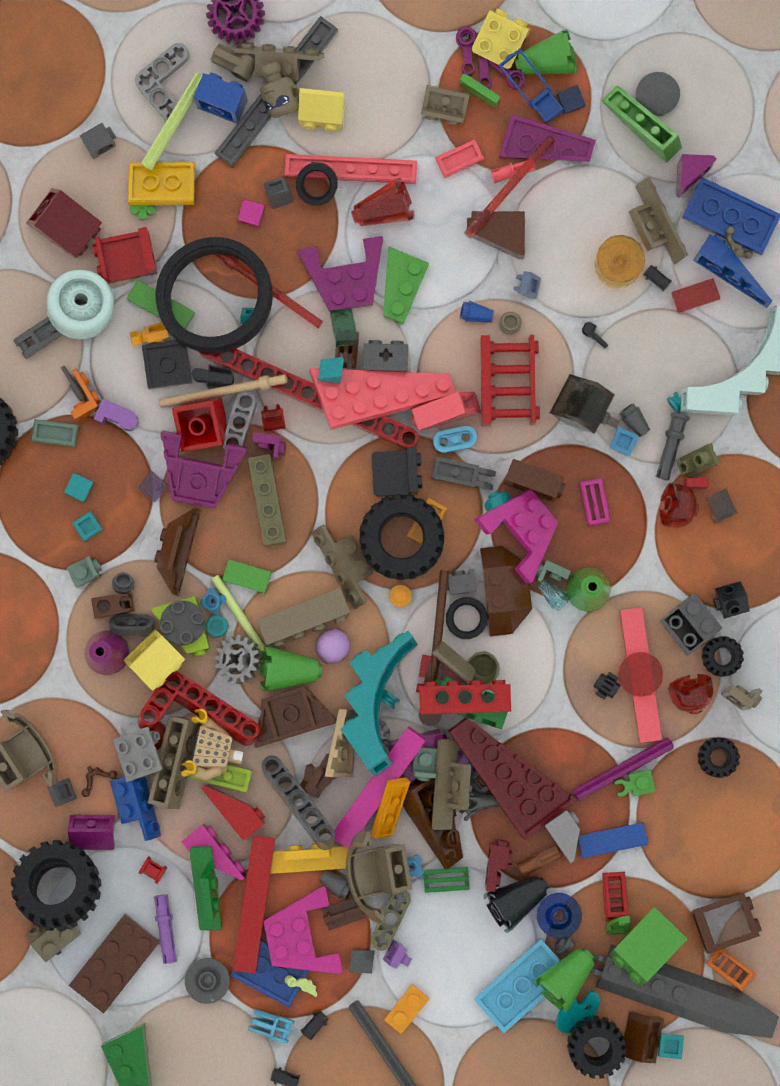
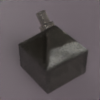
M569 374L550 411V414L566 425L595 434L601 424H608L617 429L620 420L610 416L611 413L607 412L615 394L598 382Z

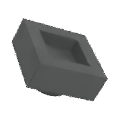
M69 778L57 782L52 787L47 786L55 807L77 799Z

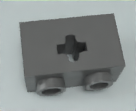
M369 340V344L364 343L363 370L408 372V344H404V341H391V344H382L380 340ZM384 352H388V355L392 356L386 362L382 357H379L383 356Z

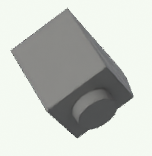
M565 809L544 826L568 861L572 863L575 860L580 831L577 824L580 821L573 811L568 813Z

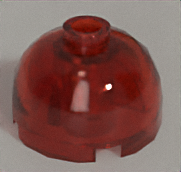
M669 483L666 486L660 501H665L663 510L659 509L658 512L661 525L671 528H680L688 525L699 512V504H697L694 492L689 487L677 483Z
M697 674L698 678L690 679V675L672 681L669 684L670 688L668 687V691L674 706L690 714L701 713L710 704L714 696L713 683L709 675Z

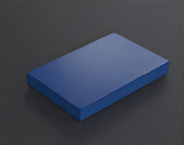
M261 940L256 973L233 970L230 976L290 1008L300 987H289L285 983V977L291 975L296 980L306 978L309 970L272 966L268 943Z

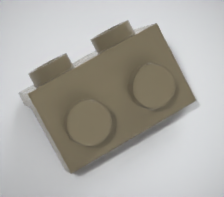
M427 85L421 115H425L426 119L437 121L438 118L446 119L447 123L459 125L460 122L464 123L470 93Z
M34 925L25 937L46 963L81 933L76 927L71 928L70 925L66 926L64 931H58L56 928L53 931L45 930L44 927L39 928Z

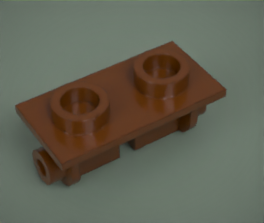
M354 898L322 909L324 920L329 930L368 917L359 908Z

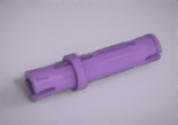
M168 894L154 896L156 907L155 921L158 923L163 964L177 962L171 921L173 914H170Z

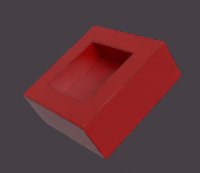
M686 478L684 480V489H706L709 487V478Z

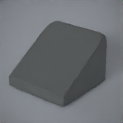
M285 177L264 183L273 209L293 202Z
M352 948L349 972L372 974L374 951Z

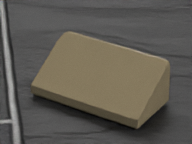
M442 641L432 652V655L468 684L473 679L475 668Z

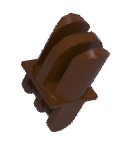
M337 330L335 358L340 357V353H343V368L348 367L349 354H352V369L356 368L359 332L350 334V331L340 333Z

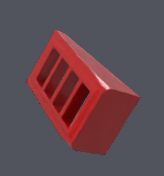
M625 872L602 873L605 920L610 921L618 917L629 916ZM620 880L621 884L608 885V881ZM621 889V893L609 894V890ZM610 899H621L622 902L610 903ZM622 908V912H611V909Z

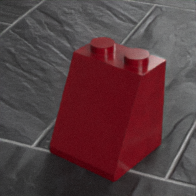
M51 188L26 224L70 256L76 258L78 255L82 256L87 250L88 245L86 244L90 238L94 239L101 230L99 226L102 222L63 191Z

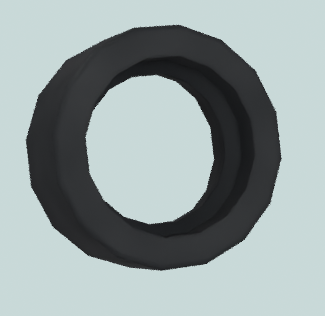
M313 162L306 165L299 172L296 179V191L299 197L305 203L312 206H321L328 203L334 197L338 188V179L335 172L324 163ZM320 171L328 177L330 187L325 195L313 197L306 192L304 180L309 173Z
M462 597L455 600L449 606L446 613V624L449 631L461 639L478 637L485 630L488 623V613L485 606L479 600L472 597ZM470 605L478 611L480 622L474 630L462 631L455 625L454 614L459 607Z

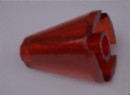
M400 177L355 204L354 210L351 211L354 222L359 223L360 226L405 222L415 219L414 210H409L410 204H412L405 183L401 182Z

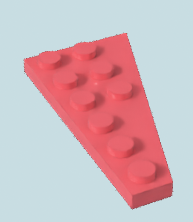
M310 368L309 370L330 430L416 408L456 393L449 374L343 369L340 384L318 381L319 368Z

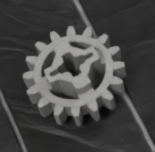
M237 635V637L229 636V642L223 640L222 645L224 647L216 649L220 652V655L214 656V659L219 660L215 668H221L219 675L226 676L225 681L231 682L233 680L235 684H240V682L248 683V677L254 679L255 674L253 672L261 670L257 667V664L263 663V660L258 659L262 651L256 650L258 644L251 643L252 638L245 637L244 639L242 635ZM236 645H243L244 648H240V649H239V648H236L235 646H236ZM237 670H238V671H241L242 673H241V674H234L233 671H237Z

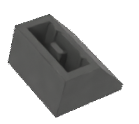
M695 593L687 597L660 620L661 624L687 656L722 629V626Z

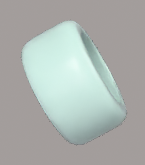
M82 269L68 271L60 275L49 289L46 305L47 314L53 327L66 337L79 340L95 337L108 326L112 318L114 309L112 290L100 275L92 271ZM75 300H84L86 304L83 306L77 305Z

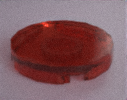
M643 652L633 653L626 657L619 666V683L626 692L633 696L643 697L651 695L657 691L662 683V666L657 658L651 654Z

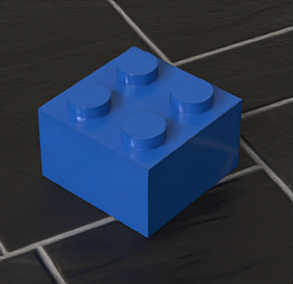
M203 73L194 95L197 109L236 124L240 121L248 101L243 85L235 81L230 83L223 81L222 77L215 73H210V75Z

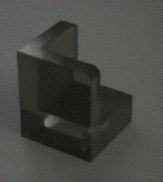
M727 489L706 498L713 514L711 518L714 524L737 514Z

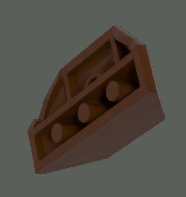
M193 508L168 523L167 528H163L160 535V541L163 543L161 550L156 552L154 562L157 563L156 567L171 593L176 596L180 594L201 512L198 508Z
M503 546L480 548L490 637L513 634L532 610L530 584H526L515 571V568L522 560Z

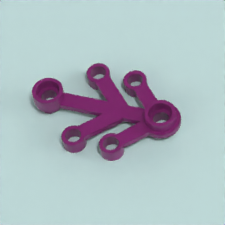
M463 27L456 34V43L459 47L463 48L464 64L462 65V73L472 76L475 72V65L472 63V46L479 33H476L470 27ZM464 36H469L471 40L465 42L462 38ZM479 55V83L482 80H487L489 85L486 87L490 89L492 81L489 77V63L507 79V84L511 89L517 90L498 64ZM471 66L473 70L466 72L464 68ZM504 68L512 79L518 78L520 80L517 86L522 88L525 82L524 74L519 70L511 71Z

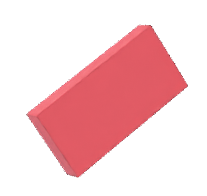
M474 139L435 157V160L445 179L484 161V157Z

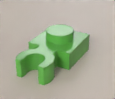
M650 769L628 774L629 781L622 779L614 781L615 785L623 784L624 786L622 792L616 793L617 796H625L631 790L633 796L656 792Z

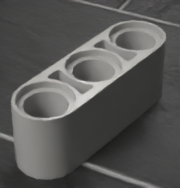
M241 392L236 397L225 432L223 444L225 451L228 442L232 439L238 440L241 446L245 445L257 406L256 399L250 392ZM245 397L252 399V404L248 408H243L240 405L241 400ZM242 418L246 421V424L242 429H236L234 427L235 420Z

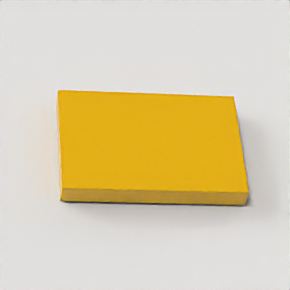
M142 162L129 163L128 205H194L195 162H156L152 170L145 168Z

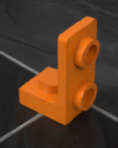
M75 368L72 372L89 399L88 402L83 400L73 406L74 410L71 411V414L79 422L96 412L99 408L98 403L101 400L95 390L90 391L86 385L90 382L83 371L79 373Z

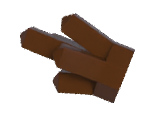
M329 754L325 755L321 764L316 769L311 763L306 765L304 777L300 783L305 792L317 799L337 778L325 777Z

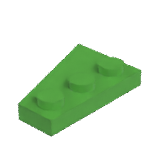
M388 246L383 316L404 325L429 263Z

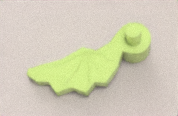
M291 975L285 977V983L289 987L298 986L302 991L317 997L316 986L312 984L311 979L307 980L304 977L296 980Z

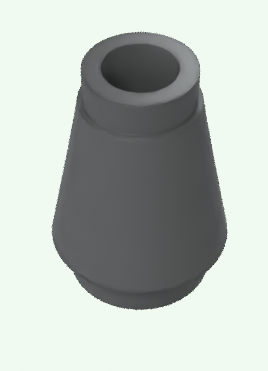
M634 403L619 413L622 417L621 420L639 437L650 430L639 406L636 407Z
M328 870L321 876L320 882L339 899L341 897L347 899L351 890L346 877Z

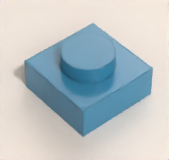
M618 427L609 448L629 457L639 436Z

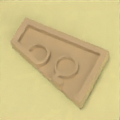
M339 709L325 777H353L354 748L341 731V728L348 720L357 717L355 710Z

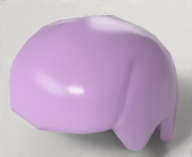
M340 629L326 630L319 636L316 642V653L320 660L327 664L340 663L350 651V640L347 634Z

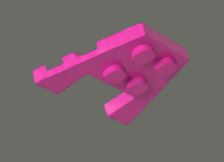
M526 490L506 501V503L489 510L484 515L476 517L474 521L486 535L491 534L503 521L528 552L517 565L515 571L526 584H529L535 578L558 521L533 490Z
M326 886L319 888L264 920L272 966L335 974L343 973L339 953L315 957L307 911L329 906Z

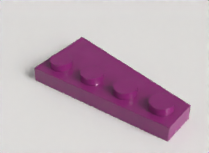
M512 114L499 158L589 162L596 140Z

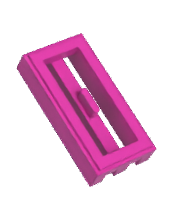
M602 478L580 482L588 526L610 522ZM594 484H598L604 518L602 519L600 518ZM588 485L596 520H592L585 487Z

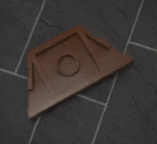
M306 686L264 698L261 702V716L258 721L260 732L255 741V748L336 724L337 719Z

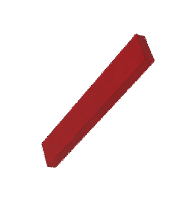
M253 835L233 967L234 971L256 973L275 838Z

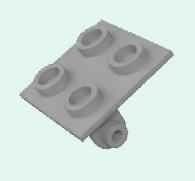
M145 727L113 739L126 782L163 770L155 744L160 739V734L157 731H150L149 727Z

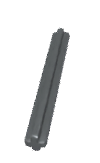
M356 1000L349 1005L350 1011L400 1085L416 1086L360 1001Z

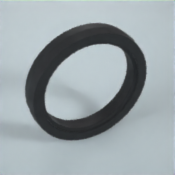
M208 237L186 244L168 259L159 274L155 298L157 310L164 327L177 341L195 351L224 353L245 345L259 333L269 317L273 291L267 268L250 248L229 238ZM212 254L233 256L248 265L257 280L258 297L252 314L239 328L225 335L206 337L189 332L177 322L171 307V292L176 278L188 264L200 257Z

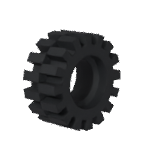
M727 636L713 638L703 648V665L707 668L708 672L715 676L725 677L735 674L741 668V664L744 661V652L741 650L742 646L735 639ZM719 648H726L731 653V660L726 665H720L715 661L714 654Z
M710 738L699 748L698 763L701 769L709 776L717 778L728 777L739 766V750L732 741L726 738ZM715 749H722L727 754V761L722 766H715L710 760V755Z

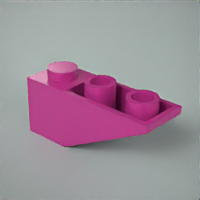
M203 824L182 841V844L188 851L192 846H212L215 869L240 880L246 877L243 874L246 871L238 860L236 862L232 860L229 856L232 852L225 843L220 844L217 841L216 837L218 834L210 825L206 827Z

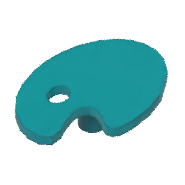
M590 990L581 1003H577L575 999L566 1013L563 1007L560 1009L556 1018V1027L560 1032L571 1033L570 1030L572 1027H577L576 1023L578 1021L583 1023L585 1022V1017L589 1016L590 1020L594 1017L600 1005V997L597 992Z

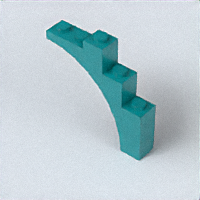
M409 630L397 635L394 641L387 646L380 647L373 656L366 650L357 654L349 662L363 683L352 687L349 693L345 695L358 716L348 720L341 728V731L374 777L393 764L385 751L380 735V703L385 686L394 669L409 652L418 646Z

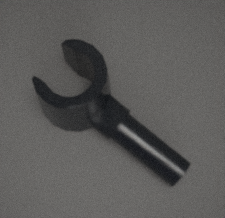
M591 322L585 323L582 333L587 337L593 338L603 348H606L608 344L594 333L597 326Z

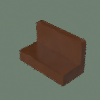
M629 1012L624 1036L626 1047L624 1057L641 1063H656L664 1018Z

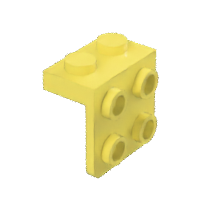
M499 8L496 11L489 10L472 46V51L499 65L509 54L521 48L531 29L527 27L528 23L522 19L516 18L514 21L508 18L509 13ZM517 55L503 65V67L506 69L511 68Z

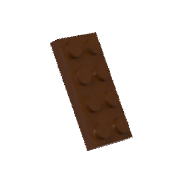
M124 914L68 986L104 1014L160 941L130 916Z

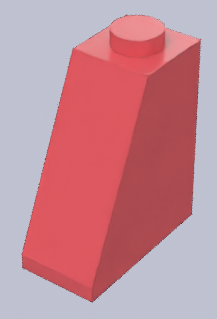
M456 392L412 409V420L418 430H429L479 414L481 409L475 392Z

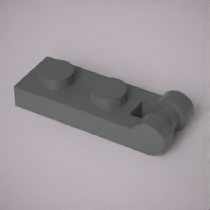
M49 317L16 337L13 341L16 346H20L24 358L28 359L61 337L62 334L53 327ZM32 337L35 344L30 347L27 340Z

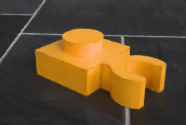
M162 322L144 327L145 330L130 332L133 346L140 345L145 341L148 343H160L169 338V333Z

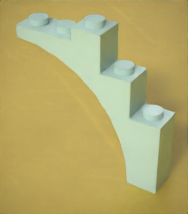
M780 305L770 308L768 326L763 341L754 357L746 366L730 379L721 383L705 387H687L682 389L681 412L732 416L739 413L742 407V398L739 397V394L761 395L765 393L769 384L766 374L780 375Z

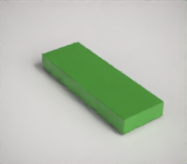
M137 280L126 299L160 318L156 306V290ZM171 299L174 317L186 329L195 312Z

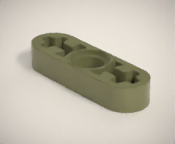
M408 891L391 894L383 914L385 917L388 913H394L398 920L393 926H389L385 922H378L371 937V943L375 949L382 951L390 946L411 901ZM404 893V898L407 901L406 903L402 902L398 908L403 910L400 914L395 909H389L390 904L395 907L397 899L394 896ZM380 925L388 930H393L392 934L387 931L385 940L388 942L386 944L382 943L381 946L377 945L378 940L375 939L376 936H381L383 929H379Z

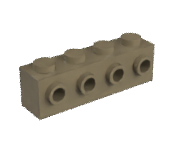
M338 588L259 619L257 622L266 645H272L273 648L285 644L284 640L293 636V639L296 640L306 636L305 631L314 629L316 632L326 628V623L334 620L335 624L347 620V615L351 613L341 588Z

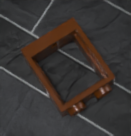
M516 459L512 460L504 481L505 485L524 492L526 490H533L538 497L554 502L556 497L560 498L566 485L562 483L564 477Z
M745 893L691 911L706 954L760 936L759 932L762 931L757 918H753L751 910L754 907L749 896L746 897ZM740 901L751 933L715 945L704 913Z

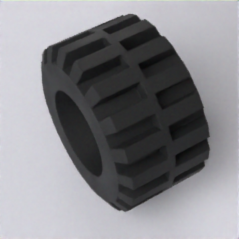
M589 1016L585 1017V1022L581 1023V1021H578L576 1023L577 1027H572L570 1030L571 1036H568L567 1039L571 1061L574 1067L580 1070L584 1076L589 1074V1077L595 1079V1075H599L600 1079L605 1078L604 1074L607 1073L611 1076L613 1075L612 1070L616 1069L618 1071L621 1068L620 1062L624 1063L626 1047L622 1033L613 1021L609 1022L606 1017L600 1019L599 1016H594V1019L591 1020ZM595 1037L605 1038L610 1043L606 1053L599 1057H591L584 1053L585 1044Z

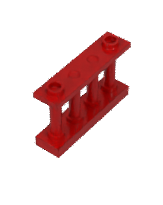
M481 335L482 426H491V420L496 418H530V426L535 425L536 420H540V406H536L535 354H539V341H534V335H530L529 343H494V341H490V335ZM494 352H529V365H495V363H490V355L494 354ZM495 374H529L530 387H495V385H491V376H495ZM495 396H530V409H495V407H491V398H495Z

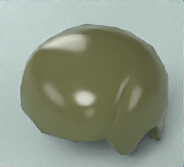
M483 651L477 652L469 658L468 663L475 668L472 681L483 680V685H490L492 680L497 679L500 673V665L493 654Z

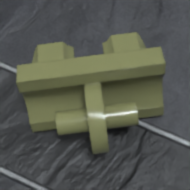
M710 443L680 457L681 461L677 465L681 474H687L688 478L721 462L716 457L713 444Z

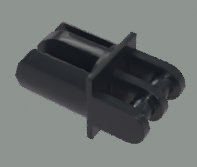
M209 364L208 369L195 368L191 373L196 382L206 383L208 389L234 384V376L228 368L211 366Z

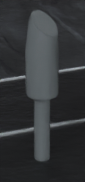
M65 365L62 366L61 369L71 383L69 386L79 401L85 400L86 402L87 398L77 381L73 380Z

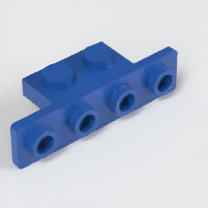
M145 776L126 782L125 777L110 781L121 824L139 820L145 841L161 837L154 805L148 803L150 793Z

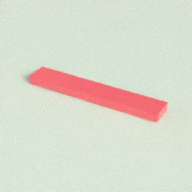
M286 154L284 176L289 178H297L299 172L306 165L318 162L330 166L338 180L416 184L417 161L297 154ZM313 171L305 177L309 179H328L320 171Z
M642 607L620 610L639 743L662 740Z

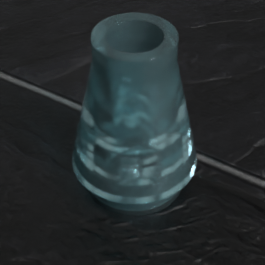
M547 578L537 587L552 609L555 608L557 611L561 610L570 600L567 592L551 583Z

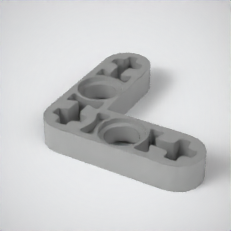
M175 43L135 77V84L139 91L165 121L170 116L165 107L169 105V108L173 111L177 103L161 83L188 61L189 52L182 43ZM176 50H178L179 52L183 50L182 58H180L179 56L174 58ZM169 56L170 59L174 58L173 63L175 65L172 66L171 62L166 57ZM161 62L168 65V70L165 73L156 71V66ZM150 70H153L155 76L158 77L156 80L151 75V72H149ZM144 77L145 79H148L149 77H151L149 79L150 84L148 86H146L145 84L141 86V78ZM156 93H163L165 95L164 102L155 103L153 101L154 95Z

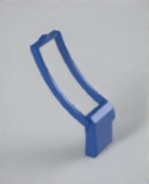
M520 48L514 53L509 54L499 64L525 100L541 115L547 124L564 111L552 93L551 88ZM519 52L547 87L531 102L503 68V65Z

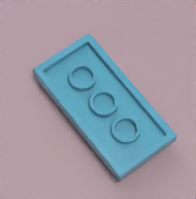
M540 938L474 997V1000L500 1030L505 1033L544 998L541 994L543 988L540 985L536 988L533 980L559 962L560 959Z

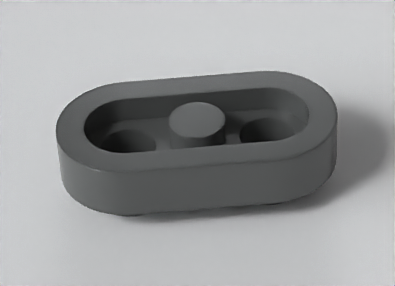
M118 614L109 621L111 633L118 636H147L154 631V619L146 614Z

